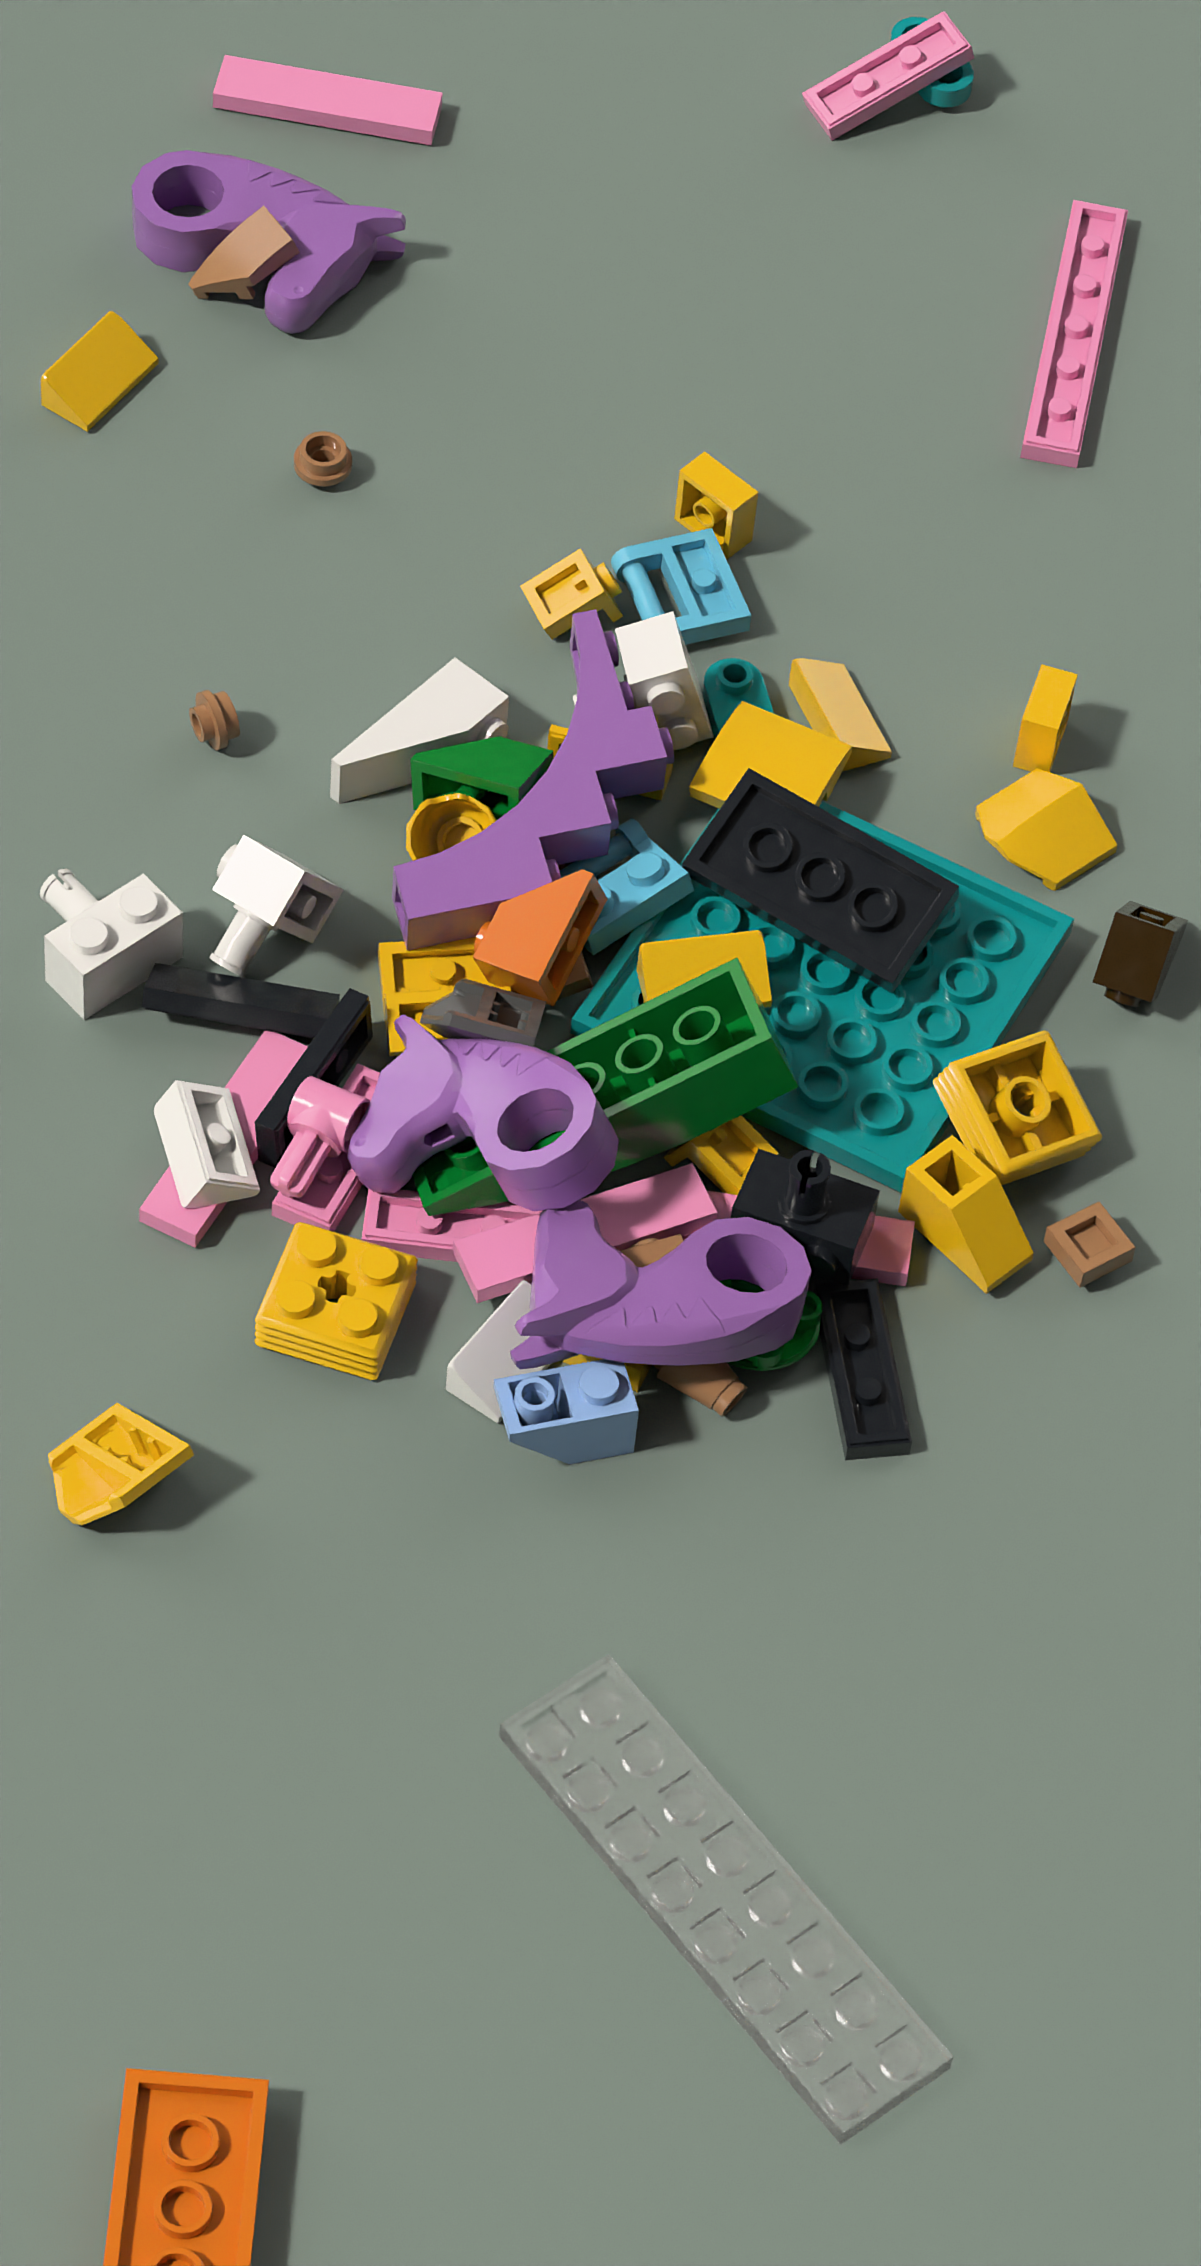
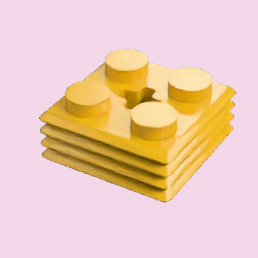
M1043 1030L949 1063L948 1067L944 1068L943 1072L938 1074V1077L933 1079V1085L964 1146L997 1175L1001 1185L1082 1157L1102 1139V1134L1048 1031Z
M303 1222L296 1223L256 1315L255 1344L259 1347L369 1380H376L379 1377L416 1285L417 1257ZM329 1299H338V1302H337V1303H336V1302H330V1301H328V1300H329Z

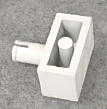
M674 612L616 628L615 632L626 672L624 681H627L631 688L634 708L652 706L658 728H668L674 750L684 749L696 742L712 738L713 734L699 680ZM577 694L573 695L574 705L577 701Z
M243 835L238 845L235 844L226 851L217 868L219 879L212 890L234 902L233 907L238 912L216 950L209 958L234 974L245 978L246 971L270 930L277 932L279 928L310 943H314L344 890L288 856Z
M67 868L58 870V876L64 881L63 885L53 874L43 883L40 889L41 899L48 903L66 921L44 935L45 981L83 1020H86L147 981L155 963L172 965L183 958V912L144 873L99 901L75 878L74 873Z

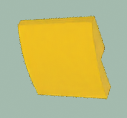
M741 701L717 735L689 785L690 797L720 809L745 772L750 768L819 807L822 800L828 801L852 753V745Z
M476 937L408 951L404 941L379 943L378 962L389 1056H399L405 1050L404 1043L395 1030L394 1025L395 1020L402 1014L415 1020L438 1040L447 1039L422 1025L420 1019L424 1008L453 992L455 984L459 980L468 979L511 991L510 986L499 987L486 980L473 959Z

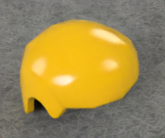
M462 793L426 799L418 806L406 825V850L412 861L431 856L484 831L497 820L490 807Z

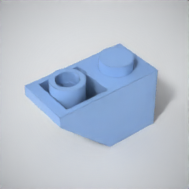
M602 1359L494 1379L493 1387L509 1442L567 1464L634 1453L639 1409L625 1363Z

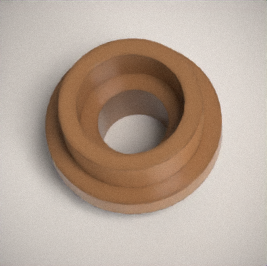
M327 431L314 432L306 436L294 453V469L303 481L311 485L323 487L336 485L349 476L352 470V454L344 440L337 434Z
M209 690L198 692L195 699L196 706L189 709L194 733L200 742L208 741L215 750L226 748L228 740L237 738L240 735L239 720L234 705L225 691L214 694Z

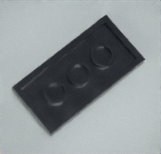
M750 768L745 772L682 862V867L689 872L691 879L891 993H894L959 897V886Z

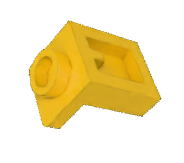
M581 548L520 586L543 629L552 640L572 627V615L574 613L594 609L598 612L603 609L613 623L623 617L621 610L614 600V597L622 593V590L613 574L604 562L594 567Z
M739 1116L684 1144L671 1148L663 1158L673 1167L688 1157L723 1193L738 1195L758 1148L776 1155L779 1153L742 1116Z

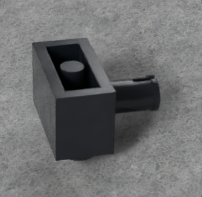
M758 1148L733 1204L731 1218L750 1217L781 1227L804 1247L812 1270L811 1277L821 1280L830 1279L849 1285L874 1226L880 1190L831 1174L830 1162L822 1153L817 1158L816 1168L811 1167L814 1150L800 1151L794 1154L791 1159Z

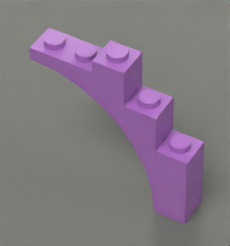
M596 609L572 615L570 651L577 683V701L568 733L546 773L518 805L484 831L440 853L393 866L392 900L407 951L477 937L483 924L487 921H492L500 903L560 879L558 865L608 855L610 832L619 827L618 812L614 799L664 789L666 765L674 763V749L670 732L667 727L658 728L652 706L634 708L631 688L627 681H618L614 668L619 666V654L612 631L603 632Z

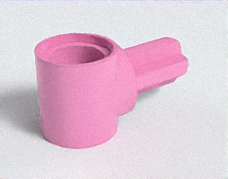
M307 1077L300 1084L291 1101L287 1125L294 1138L271 1175V1185L288 1198L293 1199L294 1197L300 1198L304 1196L326 1157H338L341 1151L348 1153L351 1137L371 1101L316 1077Z

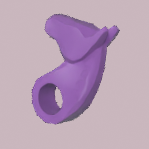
M190 150L165 153L142 166L131 186L132 221L137 248L154 264L180 272L197 271L214 249L234 229L262 206H265L293 239L300 252L272 272L274 276L269 281L265 293V314L274 327L285 333H301L309 329L331 304L357 286L371 261L399 259L403 256L406 243L385 236L389 233L405 230L406 218L401 212L381 207L349 205L330 191L301 177L232 155ZM184 205L200 206L210 210V212L204 215L194 217L176 216L167 211Z
M402 1014L395 1020L394 1025L395 1030L404 1043L405 1050L380 1072L370 1105L351 1137L347 1157L352 1169L363 1185L375 1192L393 1194L405 1186L417 1167L430 1157L471 1136L476 1141L485 1161L509 1202L531 1211L565 1208L594 1192L615 1166L619 1139L590 1085L570 1062L536 1047L515 1042L493 1039L438 1040L415 1020ZM566 1130L553 1143L541 1149L529 1151L540 1139L554 1132Z
M578 1200L565 1208L543 1210L538 1220L534 1242L530 1312L523 1315L514 1325L520 1336L530 1337L510 1351L511 1359L519 1369L537 1368L580 1354L620 1363L685 1366L733 1362L770 1352L793 1339L802 1317L812 1270L804 1247L779 1226L750 1217L715 1219L693 1232L678 1247L661 1259L641 1268L637 1267L618 1249L607 1243L600 1233L599 1223L595 1214L584 1201ZM726 1279L744 1280L760 1286L765 1291L758 1293L740 1292L724 1286L719 1281Z

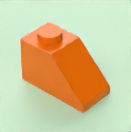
M582 869L500 903L492 921H487L480 928L474 944L473 959L486 980L499 987L510 986L511 991L546 1001V1004L554 1007L607 901V897L595 875Z

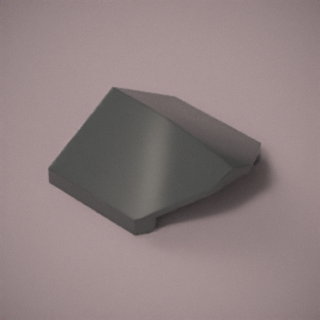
M461 979L455 984L453 992L424 1008L420 1023L447 1039H493L534 1047L546 1001L472 980Z

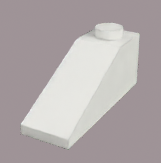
M456 657L453 658L331 759L330 798L341 804L412 784L410 759L418 752L498 736L506 738L509 730L507 725L509 696Z

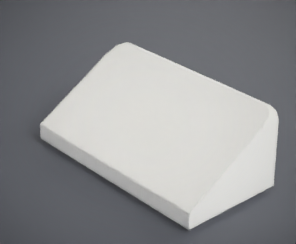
M175 1080L156 1103L154 1115L182 1207L200 1208L256 1196L260 1191V1187L229 1088Z
M525 1280L519 1283L453 1357L447 1367L446 1390L498 1424L503 1418L493 1387L494 1379L542 1371L551 1365L519 1369L511 1359L510 1351L530 1337L520 1336L514 1326L523 1315L530 1312L531 1284Z

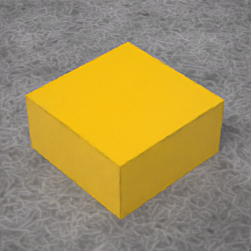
M704 451L679 470L674 519L691 532L712 528L725 558L728 560L753 539L759 492Z
M1041 664L1022 717L1013 767L1030 772L1037 768L1051 772L1068 724L1078 674Z

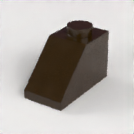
M1129 901L1115 912L1093 983L1106 987L1104 996L1121 1004L1139 1007L1142 999L1152 1002L1160 993L1188 920Z

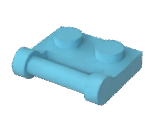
M712 528L627 546L612 556L611 566L620 582L626 583L642 620L665 614L647 574L648 571L661 569L681 613V616L676 617L685 645L750 631L752 615Z
M633 818L628 819L619 825L618 829H615L616 835L610 838L608 855L575 861L559 871L561 878L582 869L593 873L596 877L624 858L631 857L629 861L598 880L607 897V901L584 945L593 955L694 891L689 872L647 836L642 826Z

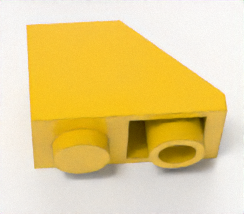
M951 1135L906 1168L898 1212L906 1220L915 1221L914 1227L986 1294L1032 1261L1034 1252L997 1175L956 1137Z

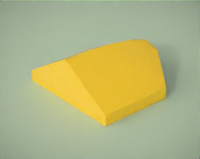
M1039 768L976 806L975 816L977 821L980 822L984 838L1007 861L1043 879L1042 884L1053 891H1056L1113 855L1117 850L1116 841L1083 784Z
M119 1403L114 1404L48 1453L49 1464L53 1471L58 1509L73 1524L81 1526L125 1508L194 1456L189 1444Z

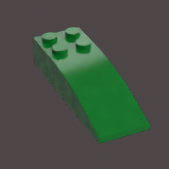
M738 958L724 963L546 1051L570 1062L590 1085L619 1139L615 1166L610 1172L684 1144L799 1087L765 1007ZM566 1130L554 1132L540 1139L529 1151L541 1149L553 1143ZM471 1136L433 1155L417 1167L412 1175L423 1208L428 1216L509 1201L485 1161L476 1141Z

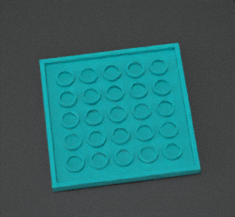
M822 801L819 806L821 809L959 886L958 899L894 993L889 992L691 879L694 887L693 892L632 931L572 1017L570 1033L578 1036L644 1003L637 975L638 953L641 944L759 930L762 932L765 942L772 997L771 1007H765V1010L799 1087L741 1116L819 1154L822 1153L826 1157L902 1193L906 1168L936 1146L951 1122L933 1085V1079L938 1077V1074L943 1072L949 1063L1001 1044L1070 936L1074 918ZM719 808L679 865L682 866V862L685 860L689 852L692 850L696 842L699 840L703 832L706 830L710 822L713 820L717 812L720 810Z

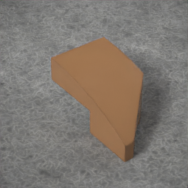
M262 206L234 229L214 249L193 275L188 285L198 299H208L210 292L236 293L239 299H254L255 291L252 286L259 283L300 252L289 234L268 209Z

